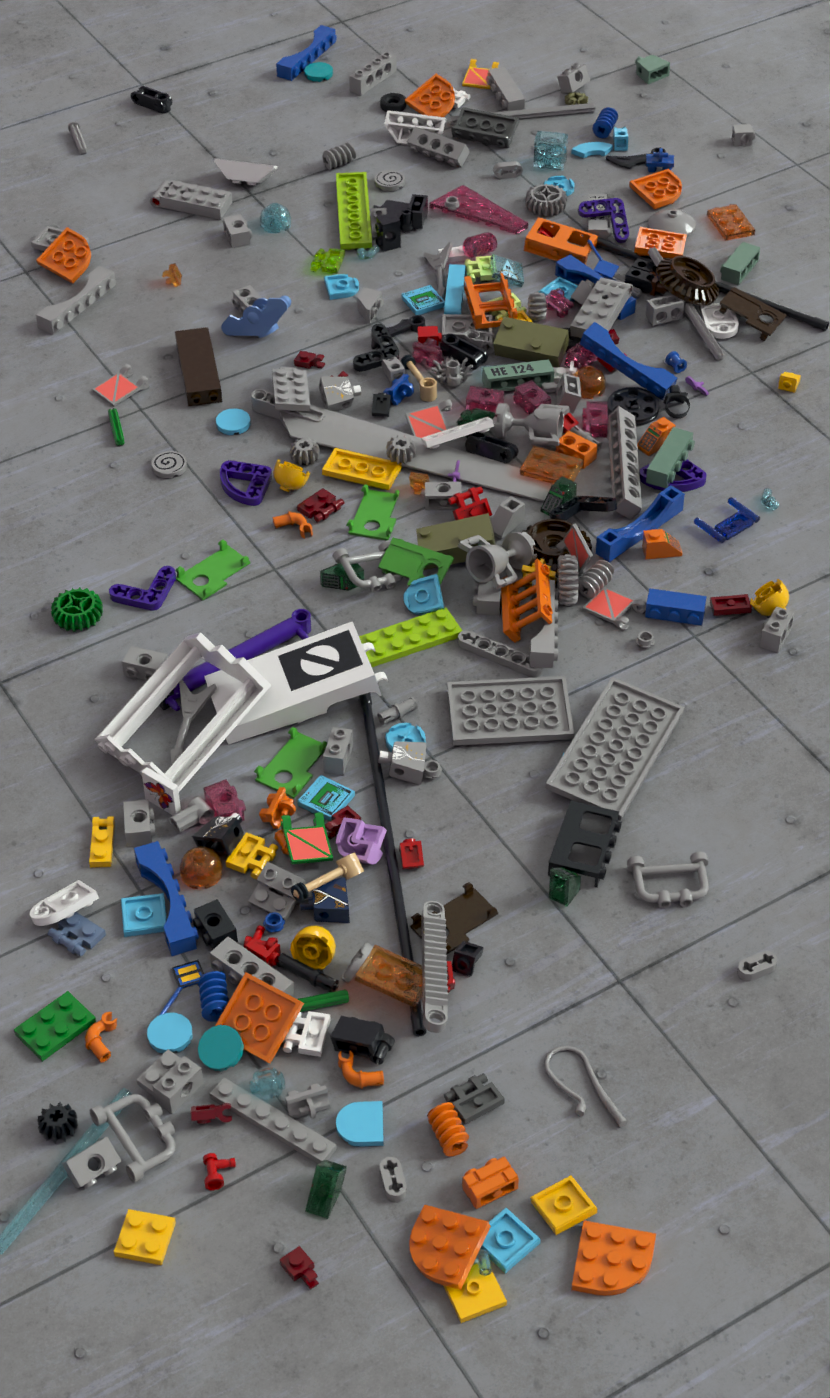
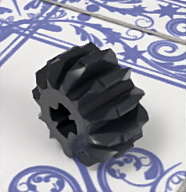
M61 1102L57 1106H53L50 1103L49 1109H42V1115L38 1116L37 1119L39 1133L44 1135L46 1141L53 1139L55 1144L58 1139L66 1142V1136H74V1130L78 1129L76 1112L71 1109L69 1104L63 1106Z

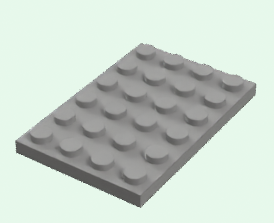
M565 676L447 682L453 746L574 739Z

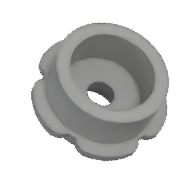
M455 196L447 197L444 203L445 207H448L449 210H456L460 206L458 198Z
M641 631L637 636L636 644L645 649L655 644L653 634L649 631Z
M429 760L424 765L423 774L426 778L435 779L441 775L442 768L437 761Z

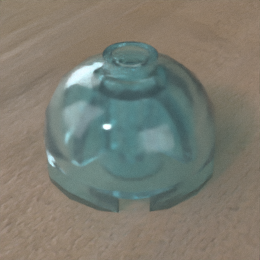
M272 203L262 210L260 226L269 233H280L282 229L286 231L291 227L290 212L285 206Z

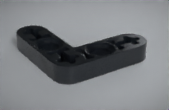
M375 324L372 326L371 336L378 350L355 356L353 368L356 371L362 372L381 367L383 359L387 360L392 357L399 359V349L384 325ZM382 342H388L389 344H388V345H383V344H381V343H382ZM378 357L380 360L374 361L372 358Z
M576 496L550 511L549 515L550 519L566 521L581 510L597 512L614 511L617 509L616 498Z

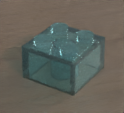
M538 131L534 140V167L564 170L567 161L568 134Z

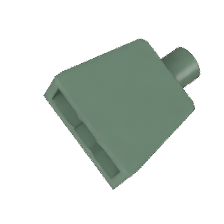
M649 55L645 58L639 56L636 58V74L647 84L669 76L670 62L655 55Z

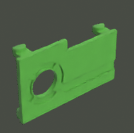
M364 484L361 489L364 492V496L354 520L349 519L346 525L349 527L348 533L387 541L396 523V518L390 517L400 491L395 490V493L370 490L368 485ZM368 522H376L380 525L379 529L374 531L367 530L364 526Z
M393 537L378 568L382 569L383 574L392 572L410 578L407 584L410 586V583L414 580L425 577L423 570L427 565L435 564L438 566L437 575L441 585L454 557Z
M224 539L218 543L220 550L187 571L181 566L175 570L177 572L176 581L202 600L227 585L224 581L225 579L250 564L247 556H242L227 545ZM202 576L209 579V582L203 586H197L193 583V580L197 577Z
M292 727L288 732L291 739L265 769L258 766L254 772L257 773L256 782L278 791L279 787H285L286 795L294 799L313 777V774L309 773L308 770L325 752L327 742L323 741L321 743L297 732V729ZM280 772H288L293 778L288 783H278L275 780V776Z

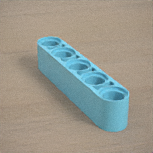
M449 264L444 314L462 313L466 265Z

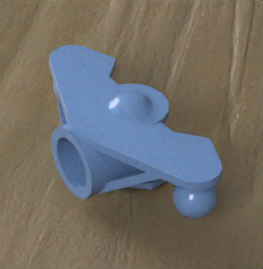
M286 295L280 298H258L252 306L244 310L243 317L237 318L229 315L222 323L221 329L224 334L229 336L265 337L279 328L277 322L290 307L291 299Z

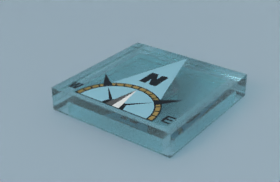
M492 254L490 258L492 277L500 280V273H503L508 283L522 287L524 284L522 263Z

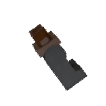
M638 258L625 274V283L632 284L633 287L639 288L645 293L650 292L652 296H655L657 292L665 294L667 291L656 276L657 267L654 263Z

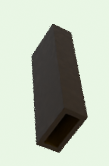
M208 327L175 331L176 346L188 406L222 402L221 385Z

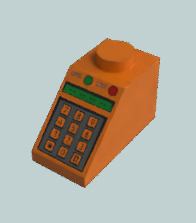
M665 417L651 423L638 442V449L648 456L659 451L672 428H676V425Z
M663 529L643 531L642 549L645 559L682 556L679 541Z

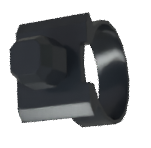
M671 385L669 393L665 395L663 402L666 413L676 419L685 417L690 409V402L687 398L688 393L680 392L678 385ZM673 401L682 404L686 402L688 410L683 414H674L668 409L667 404Z

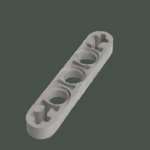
M469 630L461 631L458 635V645L462 649L529 677L536 678L543 673V668L529 667L530 655ZM480 645H487L488 648L482 649V648H479V646H480ZM503 652L505 655L498 656L495 653ZM520 659L522 662L515 663L512 660Z

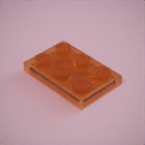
M737 204L707 210V216L725 241L755 235L754 227Z
M533 446L520 468V475L570 489L583 466V459Z
M374 945L355 975V981L416 1008L423 996L422 965L377 945Z

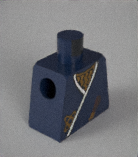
M346 878L334 879L312 890V897L300 901V910H314V920L316 922L350 923Z

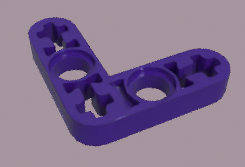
M610 198L580 203L578 214L581 217L589 218L610 215L614 239L618 243H625L627 241L629 228L624 203L621 199ZM614 204L619 206L618 213H616V207L614 206ZM603 205L605 210L599 211L596 206ZM620 217L623 223H616L615 218ZM621 228L622 235H624V238H622L621 235H619Z
M172 566L160 568L148 590L115 584L109 588L110 599L115 603L141 609L158 610L176 580L175 569ZM158 586L165 587L162 590H156V587ZM134 595L140 596L138 599H131Z

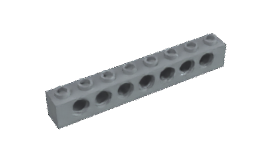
M618 406L608 416L612 496L616 498L617 509L615 511L631 519L639 514L642 509L636 423L633 414Z

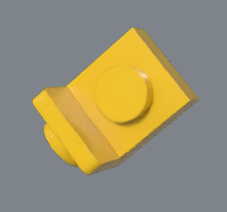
M784 372L780 375L778 389L795 393L801 375Z

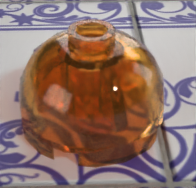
M585 366L578 369L573 375L580 378L581 398L593 399L595 395L599 394L601 396L605 392L606 380L604 374L598 368Z
M202 846L188 850L180 862L182 881L193 889L203 886L206 889L217 884L222 877V864L218 854L214 850Z

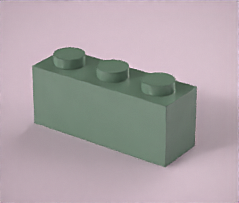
M745 242L736 247L734 253L728 257L726 263H723L720 268V273H722L721 280L739 285L759 261L760 247Z

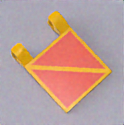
M471 59L462 86L491 89L490 85L486 82L488 69L477 68V59ZM493 62L492 69L499 68V62Z

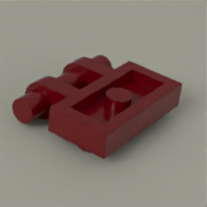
M322 488L298 504L297 511L309 519L314 517V520L319 522L327 519L332 512L340 510L341 506L344 505V500L340 498L336 501L335 495Z

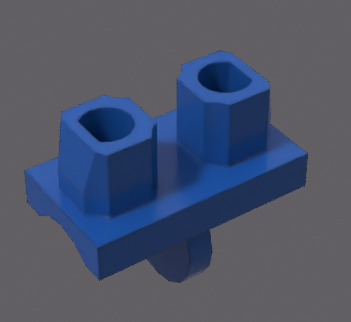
M659 148V152L646 154L648 172H656L657 167H662V171L666 169L671 170L674 167V155L663 153V148Z
M403 374L399 379H394L392 387L386 388L383 393L391 395L393 405H398L405 397H410L414 393L413 384L408 381V374Z

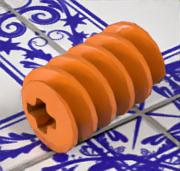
M447 1102L431 1109L427 1115L428 1122L432 1126L440 1146L443 1148V1153L451 1157L466 1151L468 1148L466 1142L469 1139V1135L465 1132V1127L461 1125L462 1121L458 1117L457 1111L454 1110V1105Z

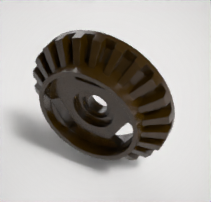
M676 256L671 259L665 258V260H661L656 268V276L663 287L686 302L702 306L711 305L719 295V288L713 273L704 264L687 256Z
M547 519L537 522L533 526H528L527 530L522 532H526L534 540L536 545L533 546L534 554H537L536 559H545V564L551 566V571H555L557 577L558 557L570 553L566 548L559 552L558 548L552 549L550 546H556L560 543L573 524L560 519ZM580 531L589 549L592 552V544L590 538L587 537L585 531Z

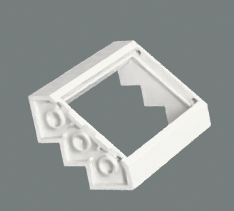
M201 632L188 635L95 738V741L98 743L97 746L104 753L108 752L124 766L131 767L139 772L141 776V771L147 767L178 785V791L180 792L271 687V684L244 657L236 659L223 645L214 646ZM202 658L243 684L164 774L153 762H144L131 748L123 749L122 746L198 660Z

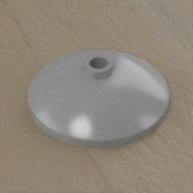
M678 209L660 210L654 213L648 221V227L651 229L687 234V237L695 231L696 222L691 215Z

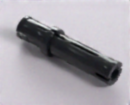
M285 953L280 954L277 959V966L310 981V984L315 987L319 986L329 992H335L338 988L339 981L324 974L321 969H314Z

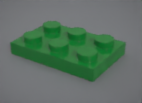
M67 991L16 1027L14 1033L43 1062L96 1023V1017Z

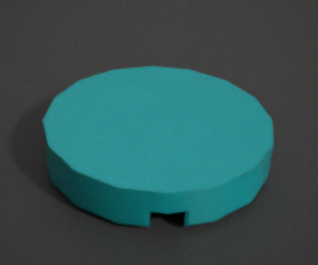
M323 62L311 63L305 67L304 75L310 81L321 82L322 79L329 80L333 76V68L331 65Z
M227 1025L211 1027L203 1034L198 1045L199 1058L205 1066L214 1071H225L227 1068L235 1066L241 1059L244 1050V1044L239 1033Z

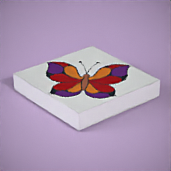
M147 767L141 771L145 799H148V801L171 815L181 812L178 785Z

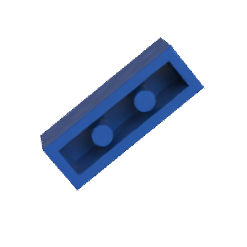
M650 588L645 618L702 626L707 596Z

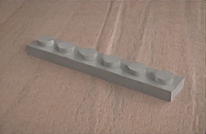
M223 1078L210 1093V1099L220 1105L230 1103L231 1109L228 1110L321 1166H324L337 1150V1145L226 1078Z

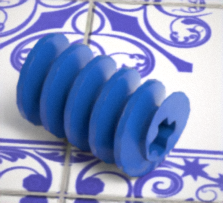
M610 107L601 110L593 125V133L598 138L604 139L610 135L618 119L617 111Z
M212 971L201 975L198 986L203 1018L207 1021L217 1022L227 1006L229 998L227 996L226 975L219 971Z

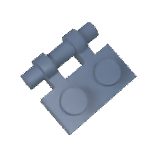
M77 912L69 918H63L58 923L60 930L57 931L51 928L48 931V936L55 943L64 945L72 954L76 953L79 956H83L86 952V949L83 948L84 945L92 949L106 936L103 928Z

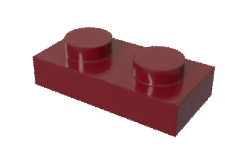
M748 594L710 597V605L714 616L751 613L752 611Z

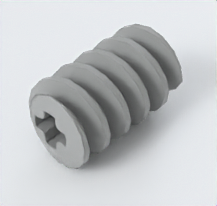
M348 142L325 150L323 153V162L328 170H331L332 167L336 168L337 165L341 166L342 163L347 164V161L350 163L352 158L356 159V151L353 145Z
M598 560L579 578V592L587 599L594 598L612 580V575L614 574L612 565L605 560Z

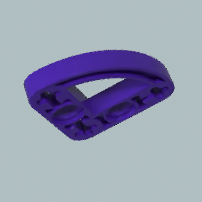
M687 459L682 462L680 471L676 472L684 480L670 482L668 487L671 485L681 492L695 490L705 485L707 475L705 471ZM650 463L640 469V481L643 484L661 491L666 489L646 483L647 468Z
M231 460L223 462L220 468V481L224 492L233 500L245 505L256 506L262 502L272 480L271 468L264 465ZM228 478L251 481L246 493L234 487Z

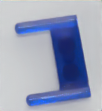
M733 497L728 499V503L737 509L738 512L715 525V528H712L698 517L694 519V524L720 543L731 539L751 527L754 522L757 523L760 520L757 514Z

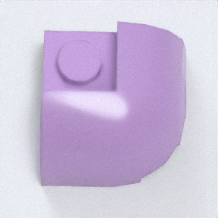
M344 817L336 837L338 851L343 857L355 852L360 863L376 864L383 854L380 848L387 830L382 826L365 824L362 820Z

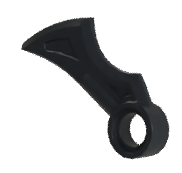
M654 148V149L651 150V153H647V154H653V152H659V148ZM646 154L606 156V159L616 165L631 169L636 164L646 163Z
M415 315L409 319H402L395 326L386 328L391 337L409 330L418 332V327L425 326V318ZM372 338L371 348L375 349L377 345Z

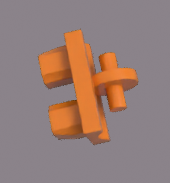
M279 787L276 794H269L267 797L269 808H262L259 813L262 822H270L273 829H279L283 815L292 816L296 811V806L293 804L294 801L285 793V787Z

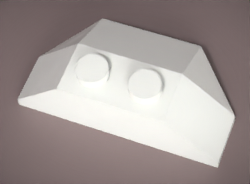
M387 110L384 125L397 144L408 145L407 140L414 127L441 135L444 131L446 118Z
M214 158V162L225 177L231 179L232 183L241 184V181H247V185L256 186V183H262L278 167Z

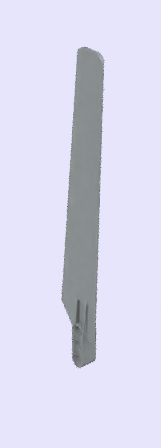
M256 389L251 393L253 411L281 420L290 437L294 439L310 438V440H315L318 445L329 448H338L391 460L387 458L386 454L387 442L391 438H396L397 435L399 437L405 435L406 438L411 437L412 441L415 442L416 455L412 462L406 461L405 464L400 462L401 466L452 479V477H448V473L453 474L455 472L456 462L460 460L458 470L460 473L459 481L545 502L548 494L555 497L554 494L549 493L550 490L558 492L555 489L559 490L560 481L558 479L443 444H439L440 446L430 449L423 445L422 438L311 404L310 411L275 410L273 393L262 389Z

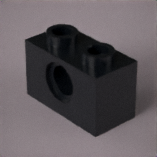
M394 212L377 216L375 224L377 237L375 238L376 245L383 252L400 248V219Z
M218 899L194 909L195 918L193 919V924L197 931L200 930L202 932V938L206 946L210 945L213 950L227 937L238 943L237 930Z

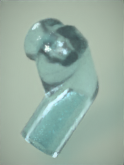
M373 245L368 251H365L364 248L358 249V258H373L378 253L379 247Z
M764 489L761 498L762 505L776 510L779 507V502L776 501V498L772 497L771 489Z
M480 1248L474 1262L478 1263L479 1273L486 1276L492 1272L490 1257L487 1250Z

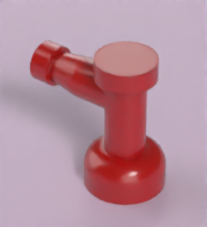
M259 925L253 937H245L244 948L246 949L245 945L252 940L257 944H262L269 950L275 943H278V939L270 937L267 941L261 940L265 928Z
M214 1153L204 1155L203 1163L207 1166L208 1172L204 1180L205 1188L211 1191L222 1188L224 1186V1179L221 1174L217 1173V1169L236 1167L235 1158L218 1160L217 1155Z

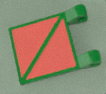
M322 812L314 814V826L292 828L290 815H283L281 817L280 826L284 833L291 865L333 861Z

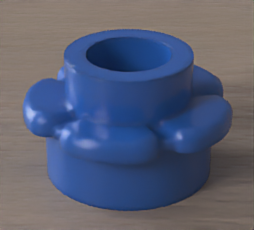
M276 912L269 913L263 922L268 932H279L285 924V920Z

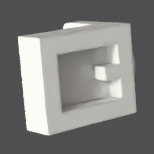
M571 361L570 368L553 367L555 383L560 381L563 373L577 376V368L574 367V361Z

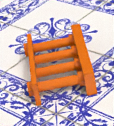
M539 559L535 560L534 572L515 583L501 587L503 633L514 643L521 640V628L542 617L548 624L552 623L550 570ZM536 579L535 585L518 594L519 588ZM537 592L536 598L519 607L520 601ZM536 606L538 607V611L520 620L521 614Z

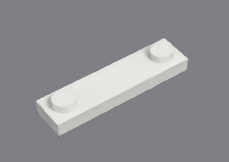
M489 417L475 420L422 437V442L427 448H437L440 446L439 444L475 432H487L489 428L494 427L493 420Z

